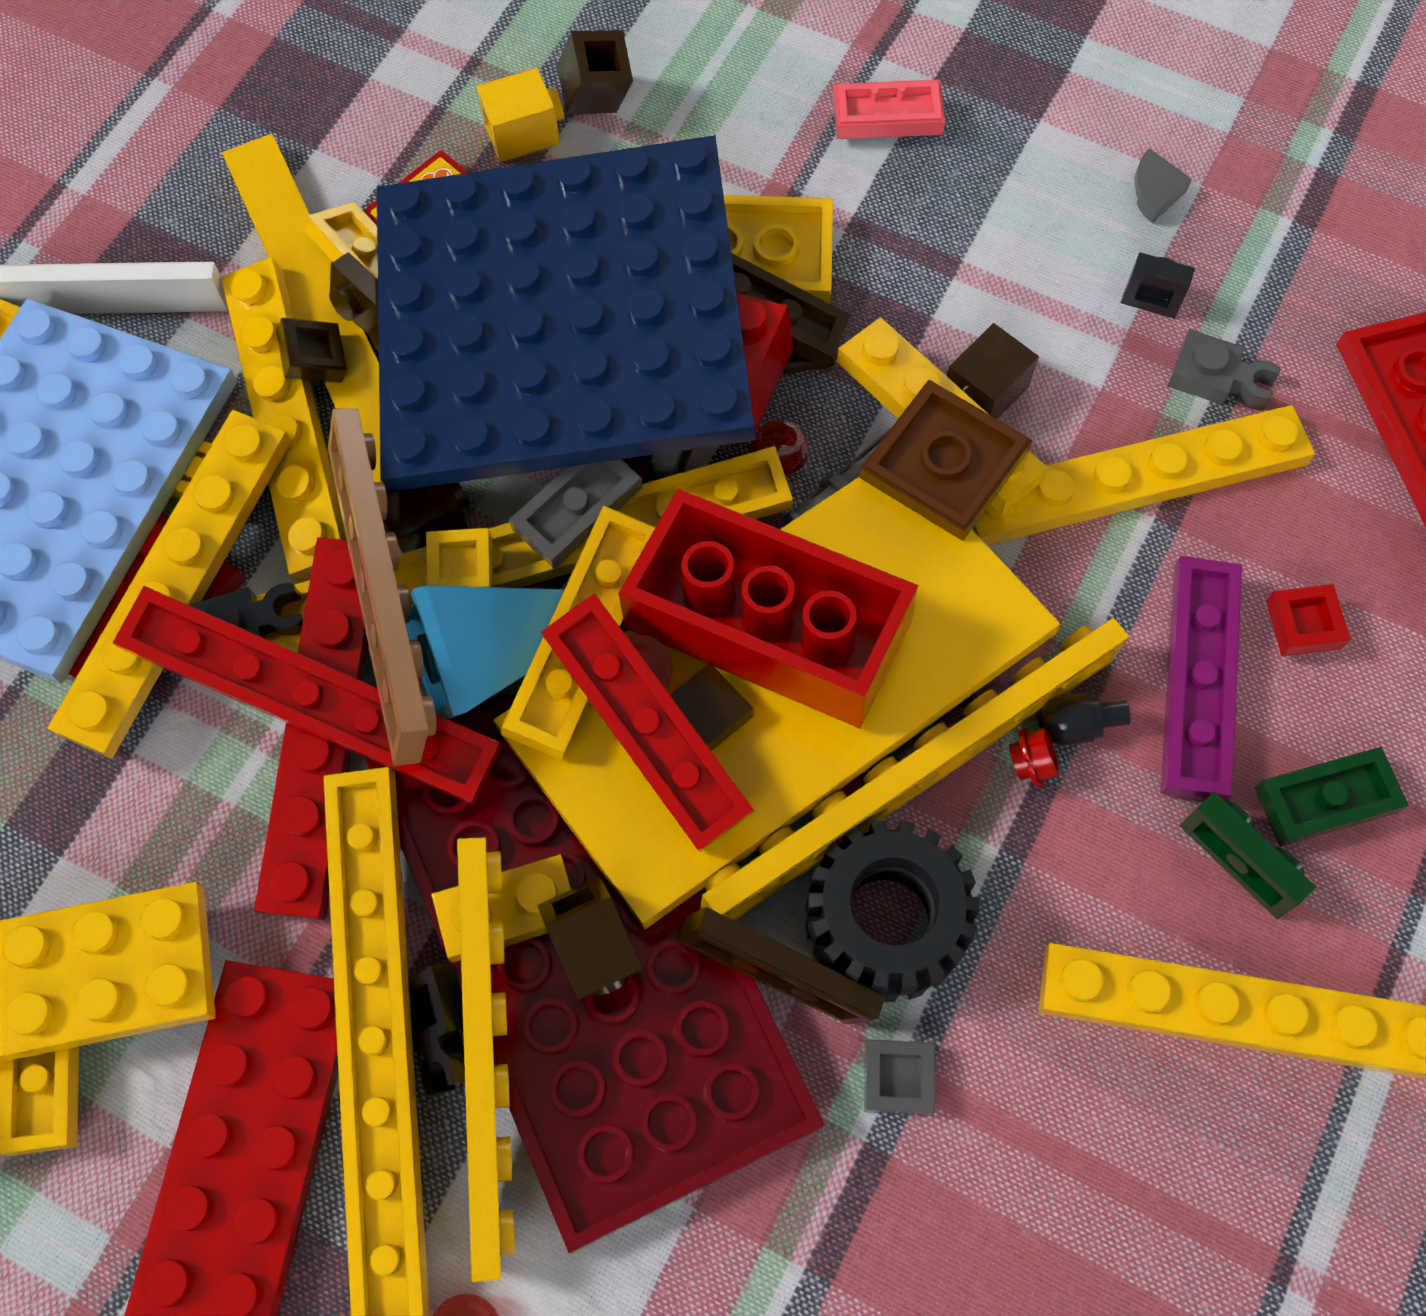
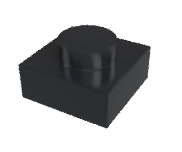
M1139 252L1127 281L1121 304L1175 319L1190 287L1195 268L1177 263L1166 257H1156Z

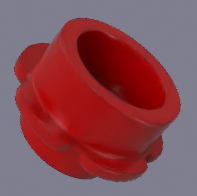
M1021 727L1018 731L1019 741L1009 744L1014 769L1020 780L1030 778L1035 786L1043 787L1045 780L1060 776V767L1053 743L1045 727L1030 732L1027 731L1026 727Z

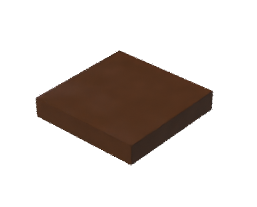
M928 380L861 466L860 479L963 541L1030 451L1033 440L940 385Z

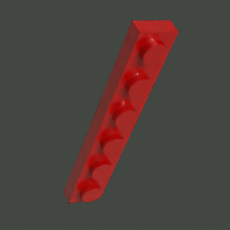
M317 537L298 653L363 682L369 645L347 540ZM288 723L285 724L254 912L325 920L329 899L324 776L349 772L352 752Z
M143 586L112 642L123 651L385 767H389L394 771L473 806L502 747L500 742L436 714V733L434 736H427L421 762L393 766L378 688L146 586Z

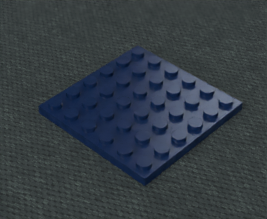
M716 135L377 187L380 477L387 492L756 440Z

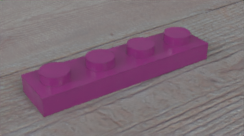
M1180 556L1174 565L1160 794L1205 801L1215 791L1224 801L1232 797L1242 564Z

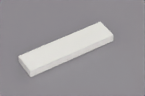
M214 262L0 265V299L19 307L28 298L71 314L229 312L221 275Z

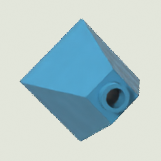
M436 585L414 588L409 594L411 618L410 622L406 624L409 639H418L423 655L422 680L427 696L432 697L435 713L448 720H453L526 675L543 638L540 632L548 627L564 590Z

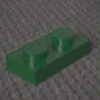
M1382 747L1264 779L1254 787L1280 847L1397 814L1409 806Z
M1215 791L1179 825L1276 919L1297 907L1316 888L1304 876L1305 871L1302 865L1292 854L1282 848L1273 847L1254 829L1253 820L1242 807L1232 801H1224Z

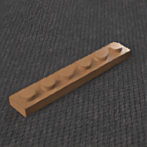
M358 408L333 409L328 452L393 766L420 763L427 736H434L436 733V713L432 697L421 696L418 679H421L423 676L422 649L419 640H409L406 624L410 622L411 618L410 596L407 586L397 585L394 570H397L399 565L397 538L394 532L385 533L382 519L387 517L386 489L383 482H374L371 471L375 470L376 467L375 441L372 433H363Z

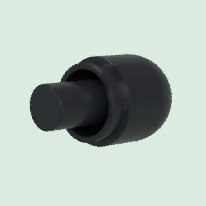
M1087 692L1056 696L1045 703L1039 714L1040 728L1045 727L1051 741L1058 745L1094 742L1096 738H1103L1104 728L1130 725V710L1127 700L1100 703L1097 694L1088 695Z

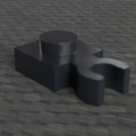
M283 583L272 587L265 594L263 600L257 601L256 594L249 587L190 605L264 639H267L266 634L275 631L287 636L300 634L304 617L301 613L292 614L289 617H281V610L284 605L302 599L300 591L292 583Z
M453 963L431 965L408 979L413 1052L422 1051L424 1059L421 1066V1078L428 1096L451 1092L455 1090L454 1084L465 1082L464 1047L461 1045L459 1034L463 1032L462 993Z

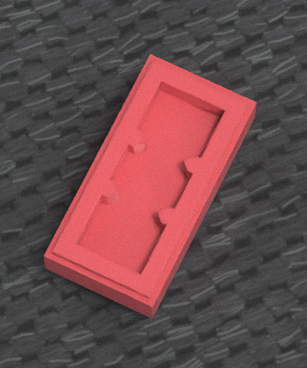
M940 79L834 84L833 105L837 139L943 135L945 115Z

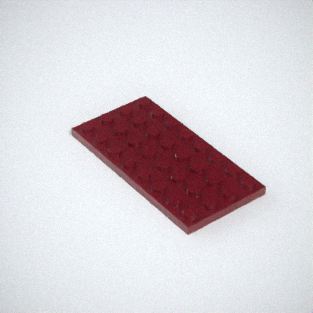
M516 693L453 721L500 742L502 746L474 806L394 771L399 840L446 957L447 953L431 894L459 886L457 839L486 837V852L500 851L501 872L561 854L571 889L600 877L611 896L642 970L630 975L628 981L619 989L601 996L589 994L579 1000L549 933L505 946L504 964L490 965L491 993L505 992L507 1035L493 1036L494 1065L508 1064L509 1110L569 1254H572L822 1129L825 1124L756 981L679 943V939L675 938L683 917L700 910L702 895L707 892L705 887L646 930L643 929L496 728L494 719L511 708L517 695ZM366 759L369 769L385 767L370 759ZM461 961L453 963L462 993Z

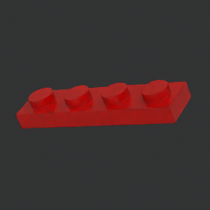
M595 593L540 632L699 852L755 812Z

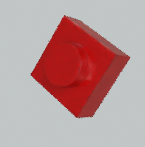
M1334 584L1273 591L1266 600L1281 657L1341 650L1350 641Z

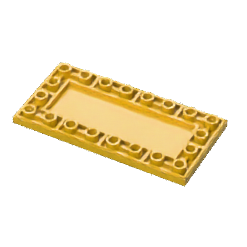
M860 477L780 529L919 585L913 618L860 729L715 667L753 707V718L711 752L755 812L701 852L696 849L589 699L562 760L503 736L644 930L703 889L705 883L719 870L731 863H739L757 850L774 833L796 822L829 796L839 791L1057 634L1060 623L972 529L962 541L860 479ZM630 630L624 633L669 695L708 665L703 661ZM509 710L494 719L496 728L500 733Z

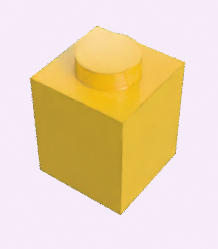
M537 67L476 86L483 123L500 163L560 144L557 121L564 119L562 103L555 87L546 88Z

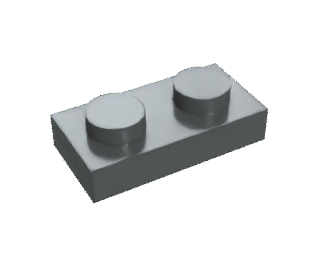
M621 459L566 467L509 519L512 530L555 569L589 538L603 505L618 511L643 488L641 477Z

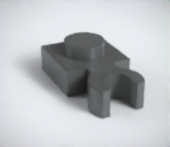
M1189 329L1167 386L1223 405L1228 394L1232 393L1237 395L1239 401L1246 407L1254 410H1264L1271 400L1273 392L1259 388L1254 382H1261L1272 386L1281 368L1269 361L1259 360L1250 364L1240 361L1245 347Z

